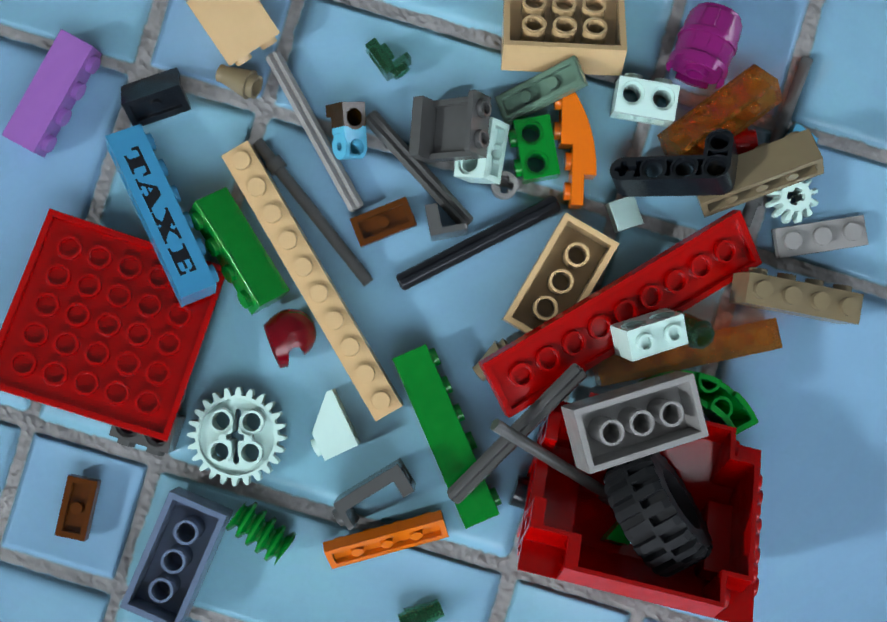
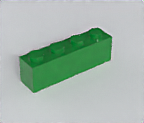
M227 187L194 202L188 212L194 228L197 231L200 230L206 240L205 245L208 252L213 257L216 256L222 266L221 271L224 278L229 283L232 282L238 292L237 297L240 304L245 309L248 308L251 315L281 300L290 289Z

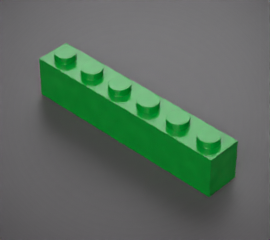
M427 344L392 360L449 489L477 461L473 450L478 447L471 431L465 433L460 422L464 421L465 417L459 403L453 405L448 394L452 393L453 389L446 375L440 377L436 366L440 365L441 362L435 348L428 349ZM485 479L460 504L455 503L465 529L499 515L497 506L502 504L495 487L489 489Z

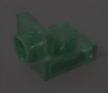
M373 38L365 44L366 53L386 81L393 77L397 80L410 70L408 66L411 65V56L408 52L392 62L394 55L385 43L380 45L376 38Z

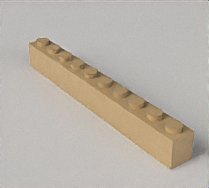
M247 140L221 155L375 422L402 407L403 402L255 148Z

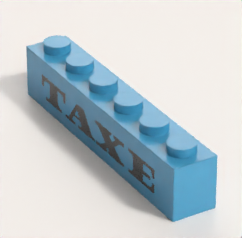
M141 124L106 135L107 150L180 306L183 307L215 294L216 282H219L218 274L213 264L207 265L205 261L206 249L200 237L195 239L191 231L194 225L187 211L182 212L178 204L181 202V197L176 186H170L166 179V176H169L168 169L163 159L157 160L154 153L157 148L150 133L145 134Z

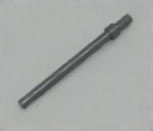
M801 57L769 143L782 139L785 136L813 59L809 57ZM765 195L746 202L742 215L747 227H750L757 207L762 205Z
M262 138L258 139L253 144V147L266 162L265 167L272 176L276 175L362 285L364 287L374 280L291 176L285 168L287 164L279 155L276 156Z
M495 419L491 423L490 429L598 495L600 501L610 506L604 484L503 421Z

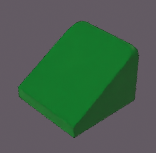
M617 521L600 538V541L620 546L630 544V541H628L623 533L621 525Z

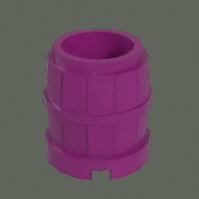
M713 2L698 4L690 11L683 27L678 32V40L675 49L669 55L666 70L670 72L672 68L677 72L675 76L677 80L693 87L707 89L709 84H717L715 89L721 88L728 76V67L738 50V42L743 27L738 13L731 8Z

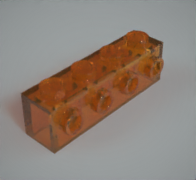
M753 64L657 135L664 155H703L705 139L715 129H728L735 137L783 101L778 79Z

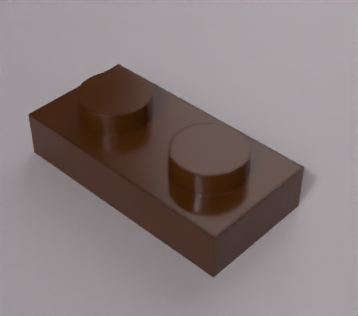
M406 197L350 218L361 248L417 226Z
M75 474L68 475L55 530L56 536L83 542L88 540L101 480Z

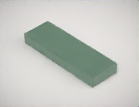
M572 56L495 97L503 121L511 125L513 120L523 119L588 86L578 58Z

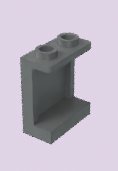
M469 90L468 96L442 100H432L425 96L413 97L409 157L424 163L487 158L489 117L492 112L491 97L477 90Z
M398 458L337 497L333 503L335 509L332 510V513L341 527L346 525L349 531L355 528L359 516L353 506L392 482L395 483L403 498L414 492L416 483L401 458Z

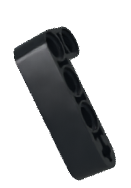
M719 128L707 135L703 155L623 157L611 164L610 175L618 193L625 197L724 195L730 192L735 185L738 152L732 132L728 129Z

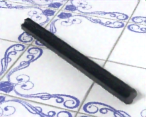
M550 196L397 274V281L403 290H407L558 213L561 210L560 204L555 196Z

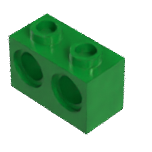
M550 114L513 120L512 129L508 133L510 148L515 147L517 159H513L515 176L521 177L522 184L558 178L560 169ZM526 129H533L536 131L538 139L534 142H528L523 138L522 132ZM531 158L541 160L543 170L539 172L531 171L527 161Z

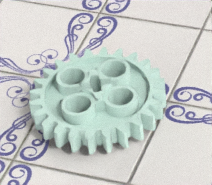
M230 387L224 389V397L218 392L212 393L214 402L204 399L202 403L206 409L198 408L194 410L195 414L200 417L199 420L189 421V424L195 427L196 430L187 433L188 437L195 438V443L189 445L188 449H197L198 451L192 460L202 459L203 464L199 470L203 471L210 468L209 479L214 478L218 474L221 475L220 484L222 485L226 483L228 478H231L233 486L239 484L240 478L243 479L245 485H249L251 483V475L257 481L263 478L261 469L268 474L271 473L273 469L269 462L274 464L280 463L281 460L275 453H282L286 450V448L279 445V441L288 439L287 435L280 434L279 431L286 427L287 424L277 422V419L283 414L282 411L276 413L271 411L276 403L273 401L266 405L264 403L266 394H261L258 398H254L255 389L253 388L249 389L246 395H244L243 387H237L235 395H233ZM237 409H240V410H241V417H240V420H239V426H238V424H237V415H236V410H237ZM220 412H224L229 416L230 423L227 428H221L217 423V415ZM250 413H254L260 418L261 423L256 430L251 429L247 425V417ZM238 429L239 434L244 435V439L238 441L239 462L235 463L234 455L236 453L237 439L232 438L231 434ZM218 443H223L228 448L229 453L225 459L220 458L216 454L215 448ZM248 444H254L259 449V457L253 460L247 457L245 449Z

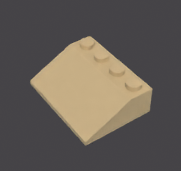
M503 0L501 70L543 72L572 56H576L584 74L622 75L627 54L624 0Z

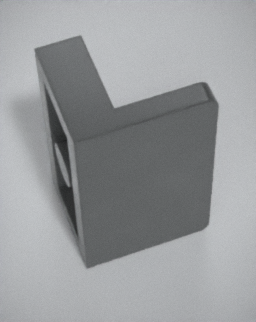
M437 203L425 205L432 242L467 235V223L442 227Z

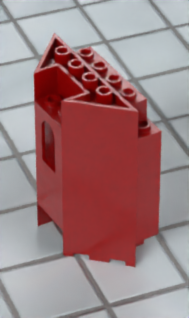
M590 392L588 398L599 394ZM562 401L543 420L536 443L576 467L561 406L569 403ZM705 420L709 436L660 452L676 470V473L683 480L687 490L694 498V502L707 524L708 532L712 538L711 543L713 544L709 557L672 577H662L655 574L652 568L643 562L641 556H638L632 544L620 546L600 541V538L617 521L613 509L600 501L598 495L534 457L527 473V477L530 480L523 519L516 532L519 538L517 542V556H519L517 570L722 621L753 622L754 597L759 588L757 575L760 548L758 546L762 527V520L759 518L763 500V491L760 490L763 477L760 474L761 450L740 445L739 441L736 440L735 427ZM607 469L586 474L604 484L603 478Z

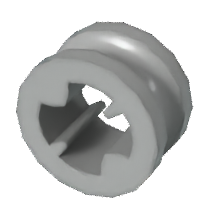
M502 171L500 182H502V178H507L508 184L513 185V189L511 191L507 189V193H501L499 186L491 184V191L496 198L507 200L515 195L518 189V180L513 173Z

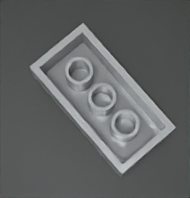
M674 371L561 406L576 468L588 474L709 436L694 373Z

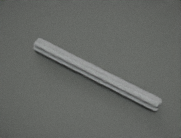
M279 51L270 53L266 56V61L348 210L350 212L357 211L364 206L363 201L342 163L334 156L331 143Z

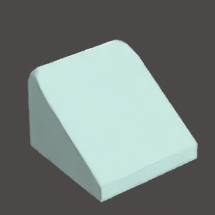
M635 197L622 198L605 205L615 233L644 224Z

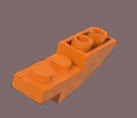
M574 92L554 102V110H559V122H554L553 135L554 140H558V149H570L564 155V170L569 171V182H564L563 200L568 201V208L580 209L584 202V179L593 180L597 175L595 145L590 123L577 94Z

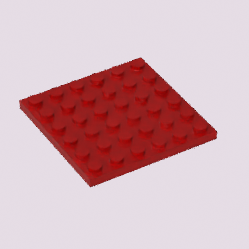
M49 208L0 330V391L168 442L225 281L221 271L222 266L205 260L207 265L213 264L218 274L219 282H216V293L181 307L150 241Z

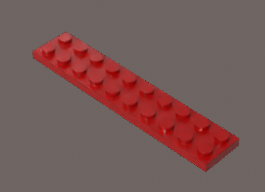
M730 211L479 361L478 363L504 414L511 418L532 405L572 364H578L586 372L614 355L615 350L610 325L663 308L682 313L730 284L734 273L748 272L749 267L761 265L762 261L741 211Z

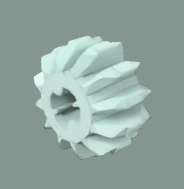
M812 179L767 194L766 196L772 198V201L765 203V207H774L775 209L771 217L777 218L781 215V221L784 224L789 223L791 219L795 224L800 223L803 216L806 218L810 217L813 214L810 207H815L819 203L816 199L811 198L812 195L818 193V189L813 188L810 190L808 187ZM787 194H793L791 198L795 197V203H790L792 199H787Z

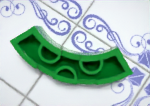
M673 370L654 374L638 381L641 382L674 371L694 373L703 413L711 422L735 427L736 435L759 423L748 402L738 392L723 383L722 380L711 375L689 370Z

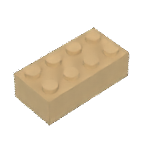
M566 212L554 229L502 320L526 334L588 297L620 243Z

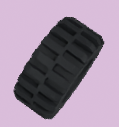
M660 452L607 469L603 483L605 484V493L609 498L608 502L615 513V518L618 524L621 525L626 538L633 545L635 552L638 556H641L643 562L648 567L652 568L655 574L662 577H672L709 557L713 544L711 543L712 538L708 532L707 524L703 520L702 513L694 502L691 493L687 490L683 480Z

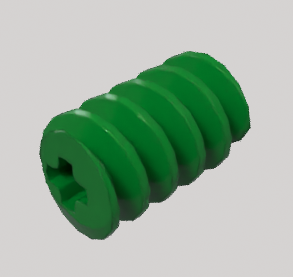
M245 502L225 528L229 531L237 526L236 538L247 534L245 545L249 546L256 541L255 553L258 554L266 549L264 560L268 561L276 557V564L294 541L296 533L292 532L285 537V524L275 529L276 517L265 521L266 509L256 514L255 511L258 503L254 502L246 506Z

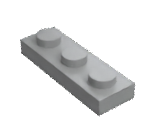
M864 215L771 230L776 259L869 245Z

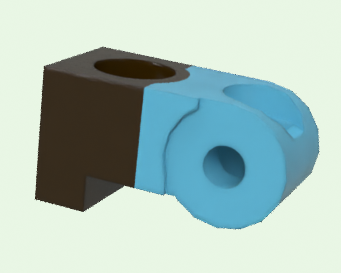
M339 102L326 105V118H331L332 135L334 136L332 141L334 156L338 160L362 159L367 151L365 102Z

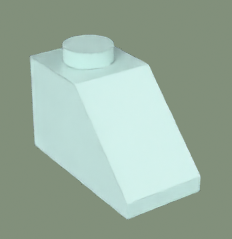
M335 388L327 391L312 431L314 439L310 440L318 457L322 455L325 461L360 444L356 431Z

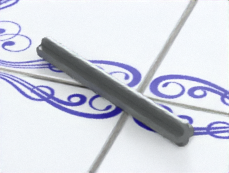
M374 110L366 116V125L456 224L467 223L468 226L473 221L471 214L422 161L409 157V146L377 111Z

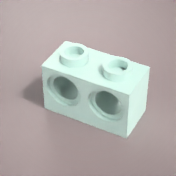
M636 73L620 75L615 82L610 112L611 118L669 127L675 121L680 85L672 84V80L666 78H655L652 81L642 79L643 76ZM623 91H633L637 96V101L628 102L623 96ZM660 95L664 97L666 107L662 108L655 105L653 96Z
M489 117L487 158L455 161L453 176L469 183L500 185L510 125L494 117Z
M667 308L610 325L615 355L632 362L689 344L683 313Z

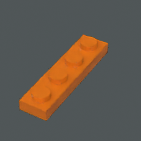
M438 510L426 512L420 516L405 520H397L384 526L368 528L355 534L336 537L333 540L323 542V548L331 568L335 569L447 538L449 535L442 511Z

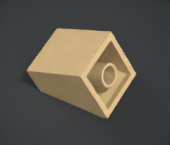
M186 0V3L229 66L234 63L237 67L241 66L252 58L250 54L258 47L265 50L277 42L275 36L280 32L259 0Z

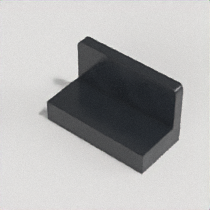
M173 68L121 86V105L132 126L138 124L144 126L191 110L190 102L181 85L178 68Z

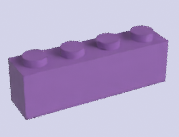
M61 29L4 129L2 136L45 158L46 154L54 149L57 143L56 136L61 127H64L69 122L72 115L71 110L75 102L83 97L89 77L99 69L102 53L92 45Z

